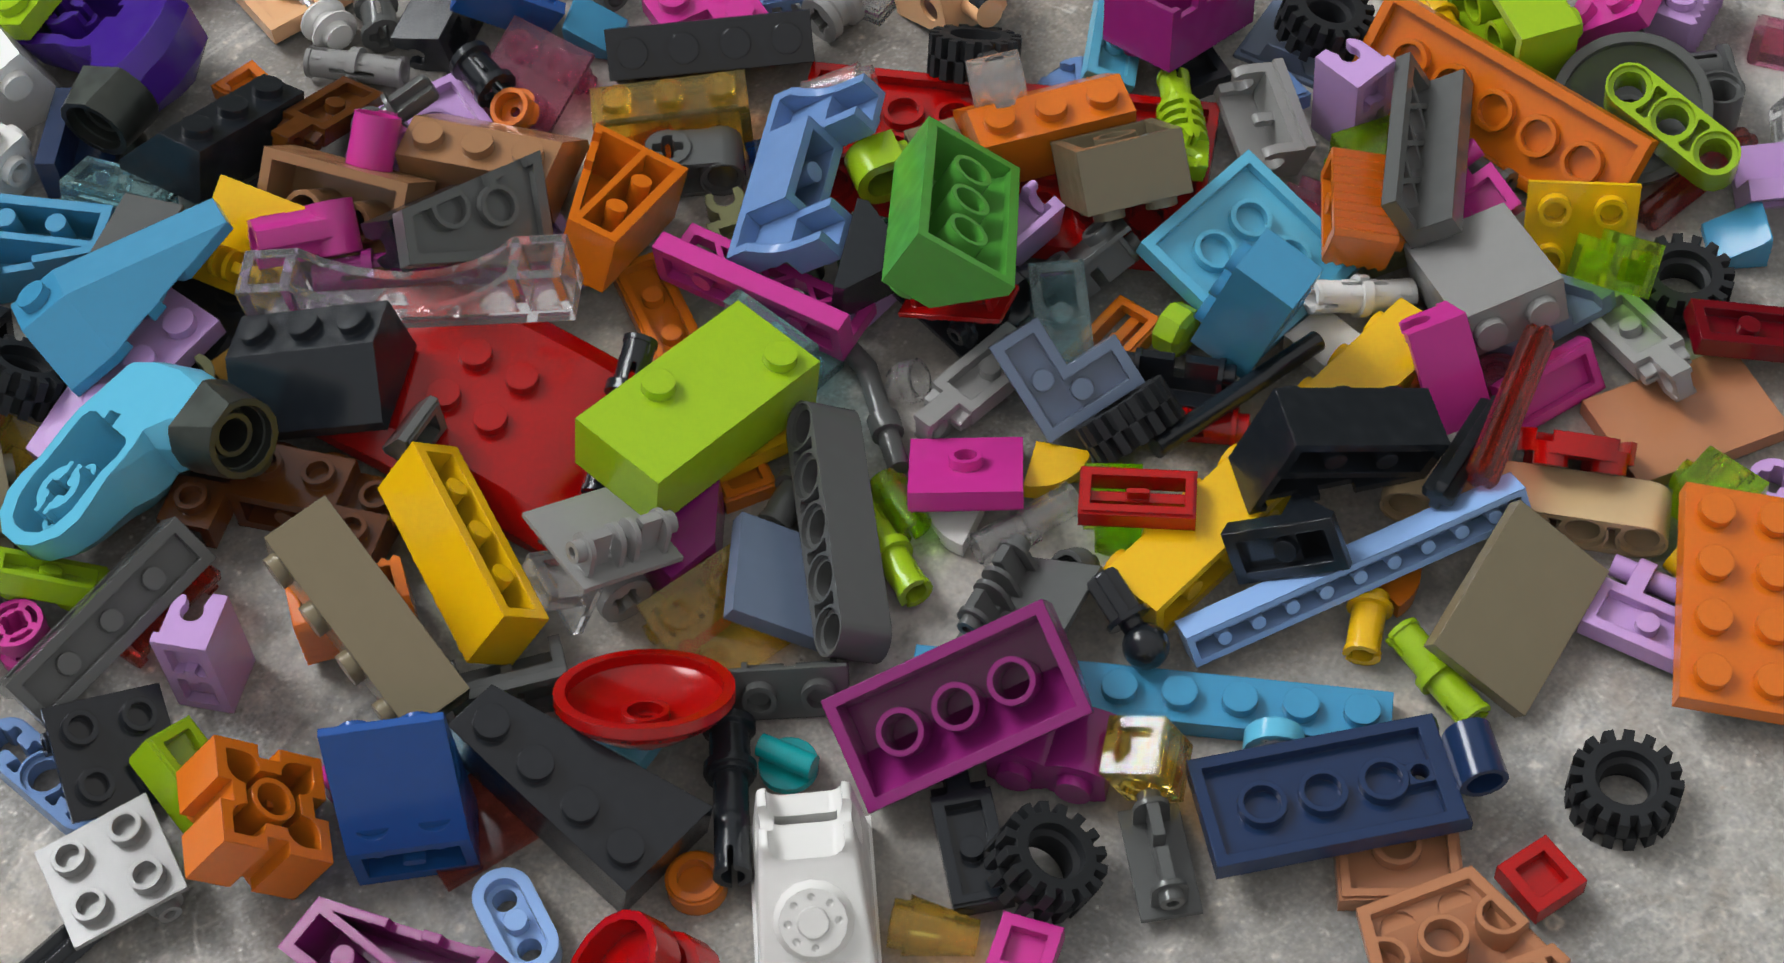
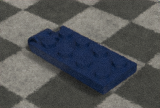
M1432 713L1186 760L1185 772L1216 880L1472 830L1473 821L1470 812L1466 810L1461 795L1464 794L1470 797L1488 795L1501 789L1509 780L1508 771L1488 720L1480 717L1460 720L1450 725L1444 731L1441 738L1437 719ZM1416 776H1422V777H1424L1425 779L1419 780V779H1416L1415 777H1416Z

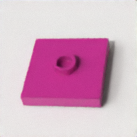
M1023 437L910 439L907 485L908 511L951 512L1024 509Z

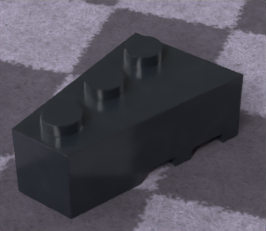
M1290 385L1273 389L1228 458L1249 515L1266 511L1267 500L1292 496L1293 493H1299L1313 501L1320 500L1319 490L1352 484L1354 492L1357 493L1425 479L1451 443L1428 388H1401L1399 386L1351 388L1344 385L1333 388H1300Z

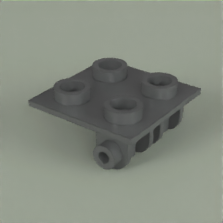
M1012 534L1009 539H1002L997 547L998 551L991 561L993 565H988L983 569L981 573L982 578L976 581L973 586L974 590L966 604L960 607L957 612L959 619L957 628L960 631L957 637L1040 599L1053 604L1062 627L1067 634L1090 594L1087 589L1088 581L1104 569L1100 565L1032 557L1029 552L1031 548L1029 540L1022 535Z

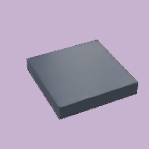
M742 511L733 520L723 619L816 651L799 532Z

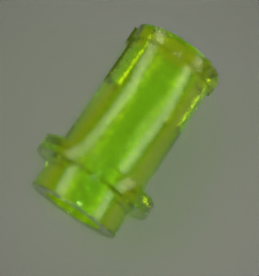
M893 468L884 469L870 479L873 502L875 505L877 503L881 505L884 514L897 533L905 535L911 542L912 537L908 532L910 530L916 540L930 529L932 519L925 512L908 511L907 476L904 473H897Z

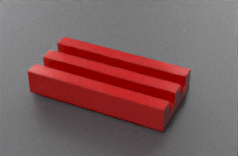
M1081 466L1078 525L1195 531L1198 471ZM1091 488L1126 489V492L1092 491ZM1150 490L1185 492V495L1150 493Z

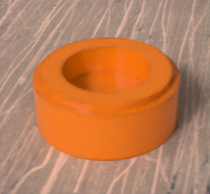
M700 850L689 851L676 857L668 866L664 879L670 903L679 912L691 916L705 915L716 910L724 902L728 888L718 885L713 880V854Z

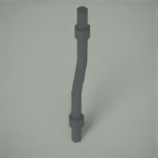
M822 266L806 273L822 280L825 275V269ZM857 342L845 361L857 373L870 413L867 418V425L872 441L880 445L889 474L900 476L909 470V461L901 440L904 435V428L898 411L890 406L877 363Z

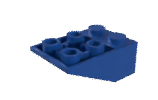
M415 711L407 713L400 718L371 722L351 720L339 726L317 729V738L346 857L360 886L481 869L479 804L444 712L428 713Z

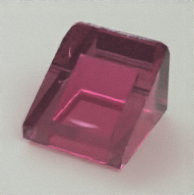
M1764 14L1758 15L1747 54V62L1749 64L1784 71L1783 18Z

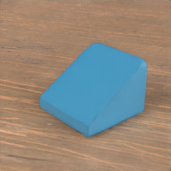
M573 0L562 27L567 54L607 60L604 30L629 26L628 20L592 0Z
M1762 201L1747 204L1701 224L1700 230L1705 248L1711 241L1718 245L1717 256L1726 253L1731 259L1729 267L1738 269L1767 266L1773 246V235Z

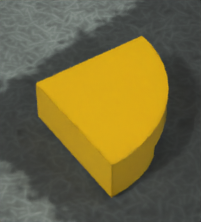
M1036 441L1024 481V497L1046 498L1052 496V491L1064 488L1073 482L1078 483L1080 481L1081 466L1091 465V455L1088 450Z

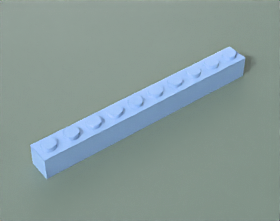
M1508 472L1461 493L1450 507L1441 505L1439 509L1427 508L1346 544L1352 560L1350 569L1263 581L1180 618L1174 622L1184 649L1196 668L1485 540L1491 535L1509 503L1521 500L1531 508L1526 487L1511 472Z

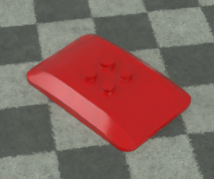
M455 277L417 279L393 284L380 301L388 300L417 344L388 430L317 436V438L387 475L398 460L385 454L382 449L416 404L430 395L438 398L447 429L436 444L458 447L507 540L543 559L556 561L522 518V513L582 494L581 487L585 482L587 472L575 463V418L607 395L604 392L605 384L608 378L614 377L618 359L554 324ZM630 372L628 379L634 376L635 373Z

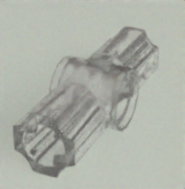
M1018 49L998 53L996 50L978 54L975 59L965 61L966 73L975 108L992 104L997 109L1015 105L1016 99L1028 96Z

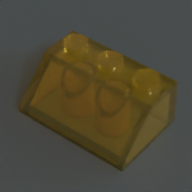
M745 69L590 88L593 131L597 122L645 146V141L650 135L665 129L689 130L729 126L741 134L744 151L755 150ZM669 144L665 145V152L667 158H671V149Z

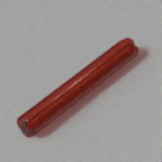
M1531 323L1523 329L1466 467L1469 473L1467 480L1475 488L1482 485L1487 489H1491L1500 481L1555 344L1552 339L1554 332L1546 324L1539 327Z

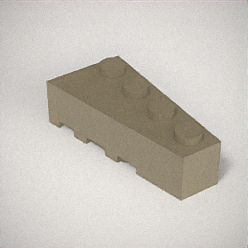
M325 495L264 537L268 556L262 561L282 589L289 586L303 604L298 609L316 635L320 638L326 634L340 651L334 657L351 682L357 686L363 681L376 697L377 701L372 703L371 707L380 720L400 718L407 713L415 711L428 713L444 712L447 715L469 699V686Z

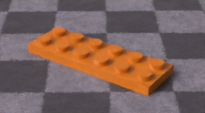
M1384 0L1363 39L1364 43L1385 57L1388 54L1395 60L1397 56L1411 52L1430 81L1465 69L1473 82L1469 139L1473 138L1485 154L1483 157L1503 170L1511 168L1519 174L1516 187L1525 193L1528 190L1529 179L1636 183L1660 142L1418 0ZM1355 55L1352 62L1359 58Z

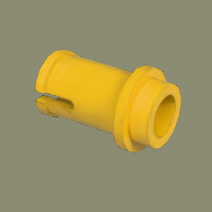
M1377 587L1346 602V609L1350 613V620L1342 654L1343 656L1346 655L1345 659L1349 662L1370 666L1379 663L1381 660L1386 620L1392 617L1394 611L1393 604L1389 601L1390 596L1384 589Z

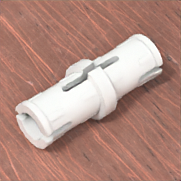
M1354 274L1350 279L1317 280L1312 287L1314 289H1311L1310 294L1304 300V307L1306 312L1311 315L1351 313L1353 318H1368L1372 313L1378 311L1385 312L1401 297L1412 303V305L1417 304L1418 288L1412 278L1377 280L1370 279L1371 277L1367 274Z

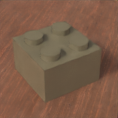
M1148 118L1050 142L1061 202L1066 207L1079 212L1081 216H1093L1094 222H1108L1126 216L1125 208L1145 204L1146 210L1171 207L1178 204L1177 196L1193 192L1183 132L1180 126L1155 118Z

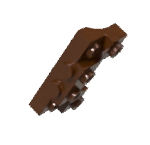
M286 442L276 443L270 467L257 477L228 479L195 473L191 471L189 476L178 474L156 517V521L159 523L161 520L176 516L189 530L200 532L206 547L217 549L233 514H235L239 526L272 532L325 495L375 563H378L381 558L386 559L392 545L400 534L377 489L385 477L361 473L357 459H351L344 454L338 452H328L325 454L300 449Z

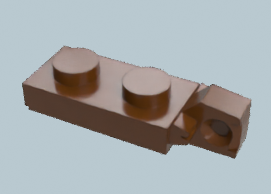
M343 76L284 110L282 121L271 131V136H273L272 146L299 145L314 150H321L322 147L328 146L351 132L350 123L354 115V109L383 105L380 98L383 92Z

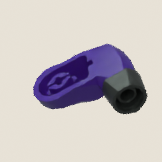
M62 0L31 40L16 41L44 64L79 73L60 109L61 117L67 127L79 139L99 151L112 155H127L147 141L144 131L157 119L159 112L181 97L195 82L208 36L189 4L184 0Z

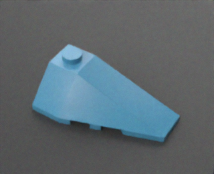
M213 198L208 199L51 270L41 280H36L26 285L19 293L17 300L10 305L21 331L70 390L80 397L117 366L134 346L127 339L146 316L156 321L164 312L167 306L162 302L177 280L186 281L191 279L234 228L220 205Z

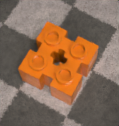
M214 734L176 772L179 814L185 815L194 823L181 836L185 879L230 887L240 877H244L248 884L251 885V892L295 900L334 864L329 821L315 818V810L326 801L321 759L280 749L270 759H264L259 757L257 744Z

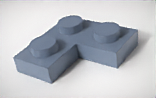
M1034 317L988 347L1049 443L1145 383V380L1115 334L1110 335L1066 364L1039 319Z

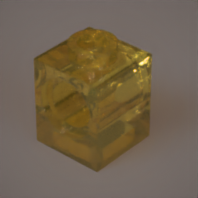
M1109 715L1099 774L1127 801H1137L1136 795L1140 791L1156 788L1160 790L1161 796L1166 797L1169 802H1183L1187 784L1185 773L1186 760H1191L1193 744L1166 716Z

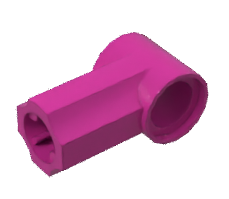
M354 109L345 163L373 171L393 172L395 152L407 130L402 125V118L398 117V113L387 110Z
M344 197L305 205L304 210L276 213L248 220V239L256 265L263 266L315 256L316 260L360 252L363 249L353 198Z

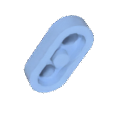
M511 867L496 868L484 874L473 888L472 904L493 951L499 953L509 963H561L563 950L557 930L530 878L524 872ZM504 902H516L514 908L506 912L497 910ZM530 950L541 951L540 956L534 960H522L523 955Z

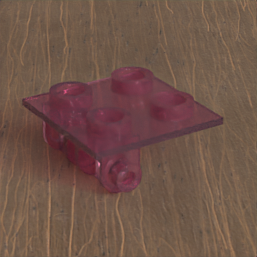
M515 15L491 55V58L501 69H508L515 76V88L528 89L535 95L534 102L540 107V115L536 124L529 128L532 130L551 133L573 94L581 95L585 93L589 95L597 85V77L593 75L592 69L589 67L595 58L594 54ZM484 107L485 112L491 116L490 108ZM517 109L513 113V117L519 115L520 109Z

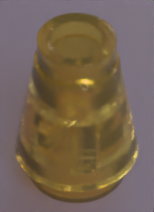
M911 894L910 900L895 897L889 921L886 948L900 950V957H961L962 955L974 957L981 920L969 918L968 915Z

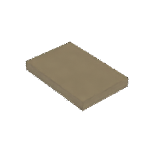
M1523 501L1511 502L1423 647L1514 718L1526 716L1610 571Z

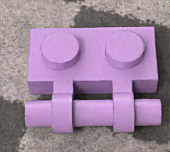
M1616 554L1609 568L1610 572L1608 575L1627 584L1624 585L1606 577L1580 621L1577 633L1673 674L1675 606L1649 596L1647 593L1649 592L1675 603L1676 578L1657 571L1659 565L1644 558L1636 562Z

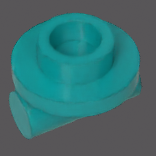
M766 733L760 736L755 747V756L759 757L758 769L761 780L769 789L781 794H795L807 789L815 781L819 772L820 757L808 742L795 737L778 739Z

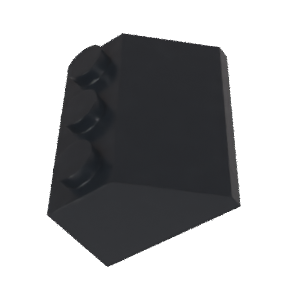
M266 74L258 76L197 112L184 117L181 121L159 132L119 159L120 169L194 204H200L212 198L221 174L242 182L260 171L264 146H272L273 136H271V131L282 121L284 110L304 99V91L282 82L281 79Z
M388 300L242 316L225 357L228 382L270 407L277 419L279 431L277 440L388 430L417 344Z

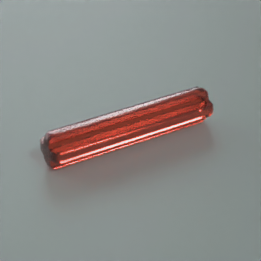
M1737 127L1731 131L1738 139L1740 146L1757 145L1759 142L1757 136L1750 133L1745 127ZM1710 151L1699 157L1704 166L1710 169H1720L1729 164L1726 157L1719 152ZM1678 173L1640 202L1637 222L1644 224L1649 231H1656L1706 191L1696 187Z

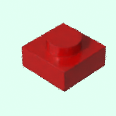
M1546 834L1499 864L1494 875V879L1534 924H1537L1584 893L1588 881Z

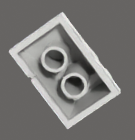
M841 781V785L838 788L829 791L786 795L771 794L765 788L758 789L755 795L753 826H750L755 963H883L871 815H864L850 783Z

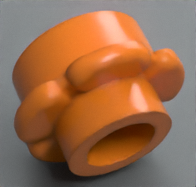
M508 87L500 90L493 97L490 104L492 121L494 123L529 129L532 125L536 124L540 115V107L534 102L535 95L525 88ZM517 109H520L519 115L513 117V113Z

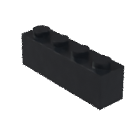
M810 9L617 27L604 30L610 81L815 61Z

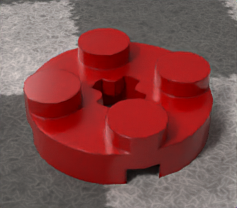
M1520 427L1517 450L1524 452V463L1567 468L1568 460L1581 461L1580 471L1614 476H1626L1627 467H1634L1638 445L1635 442L1620 443L1621 439L1563 430H1554L1553 434L1538 432L1537 434L1538 428Z

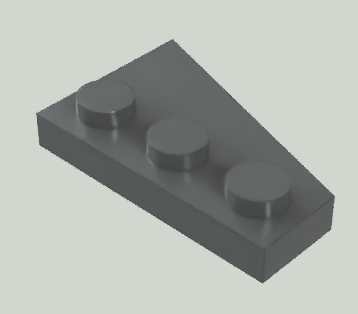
M540 150L392 214L400 269L547 261L557 257Z

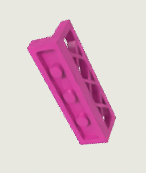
M694 223L690 224L681 238L663 231L652 245L659 279L724 308H728L739 300L786 336L841 361L846 359L877 314L876 304L873 303L855 312L854 314L856 315L851 321L850 314L831 306L834 285L807 273L801 274L794 267L785 263L779 267L762 271L761 275L729 261L724 256H727L731 240ZM699 244V245H702V246H704V247H706V248H708V249H710V250H713V251L717 252V255L714 254V253H711V252H709V251H707V250H705V249H702V248H700V247H698V246H696V245ZM793 288H798L802 291H805L808 293V295L803 294L797 290H794Z

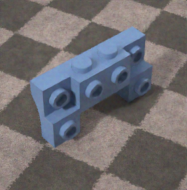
M865 73L829 87H791L774 95L727 253V260L756 273L779 267L783 263L788 262L798 272L804 274L824 265L833 264L841 259L853 216L835 199L830 197L844 146L869 137L876 132L880 123V113L886 95Z

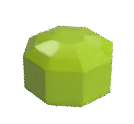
M1184 302L1170 303L1160 314L1152 331L1153 348L1158 351L1176 353L1175 357L1185 354L1193 343L1190 340L1200 326V322L1194 318L1197 309Z

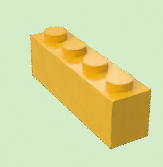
M412 441L377 489L466 663L513 665L548 622L549 617L458 447Z

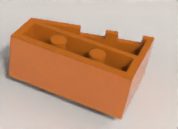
M596 122L567 219L555 270L575 279L584 286L603 293L675 218L689 168Z

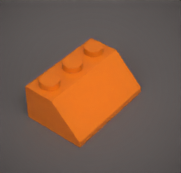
M1102 73L953 110V117L962 135L1020 168L1021 183L1056 174L1050 146L1051 141L1136 122V109L1120 73Z

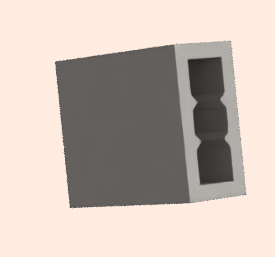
M1504 202L1464 218L1462 233L1411 249L1407 242L1404 244L1409 278L1416 282L1419 297L1428 309L1446 300L1466 312L1478 356L1569 319L1563 276Z

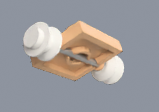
M235 0L275 45L301 31L317 47L342 50L351 43L356 34L357 21L350 12L345 11V7L353 3L354 0Z

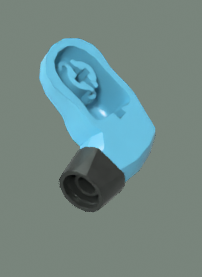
M133 362L127 365L74 413L40 457L29 465L11 485L0 509L2 533L34 559L53 561L86 552L106 540L128 521L157 504L169 493L177 475L181 472L191 470L195 473L228 479H246L263 474L270 467L279 433L276 416L267 404L230 382L216 379L201 369L165 362Z

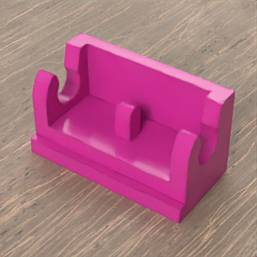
M1445 300L1435 304V307L1406 317L1399 322L1401 333L1404 335L1405 342L1408 343L1420 388L1429 389L1445 431L1449 435L1460 430L1480 398L1490 399L1467 314Z

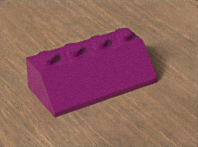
M1044 599L1035 601L820 701L869 814L1094 713L1075 653L1053 604Z

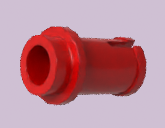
M1183 407L1185 415L1193 410L1189 409V407ZM1237 407L1233 412L1228 413L1186 442L1228 446L1238 444L1251 424V414L1240 413V407Z

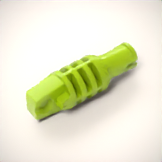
M1180 67L1178 77L1176 69L1170 73L1161 69L1156 78L1161 102L1156 108V119L1182 127L1191 180L1202 182L1209 162V137L1207 135L1202 104L1199 99L1192 95L1190 74L1187 69Z

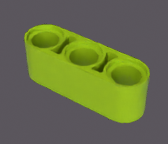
M1627 62L1619 64L1610 71L1605 85L1603 102L1605 110L1660 141L1654 154L1696 187L1704 191L1715 192L1726 188L1732 183L1738 170L1741 147L1738 139L1730 131L1647 67L1639 63ZM1624 86H1633L1642 92L1643 97L1635 102H1624L1615 95V91ZM1668 118L1676 119L1685 126L1686 130L1678 135H1666L1658 129L1657 124ZM1710 151L1719 152L1726 157L1729 164L1720 169H1710L1704 166L1699 157Z

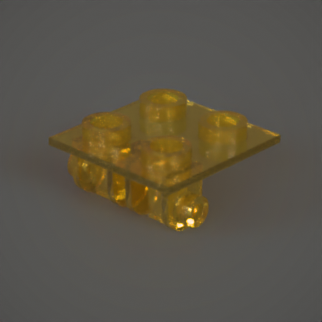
M730 544L636 606L647 622L642 626V629L653 645L661 642L665 649L699 654L719 662L727 669L741 668V662H748V665H760L791 644V642L723 619Z

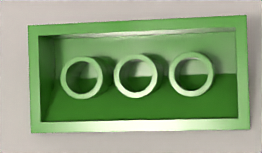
M928 116L894 162L881 281L889 285L900 297L914 299L928 308L1009 296L1015 288L1020 168Z

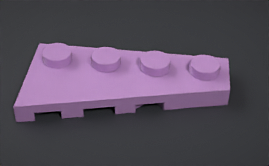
M171 287L162 302L167 306L164 312L156 321L146 316L127 339L134 347L126 357L80 397L67 386L25 449L33 460L39 458L74 413L127 365L133 362H165L192 367L195 364L194 357L199 353L204 355L226 333L221 322Z

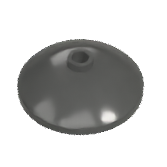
M1620 32L1598 38L1574 53L1561 68L1555 81L1604 109L1606 78L1610 71L1619 64L1627 62L1639 63L1650 69L1713 118L1712 89L1698 61L1677 43L1651 33ZM1624 86L1615 91V95L1624 102H1635L1643 97L1642 92L1633 86ZM1668 118L1657 124L1658 129L1666 135L1674 136L1686 130L1685 126L1676 119ZM1653 153L1636 183H1641L1642 187L1656 184L1674 176L1678 172Z

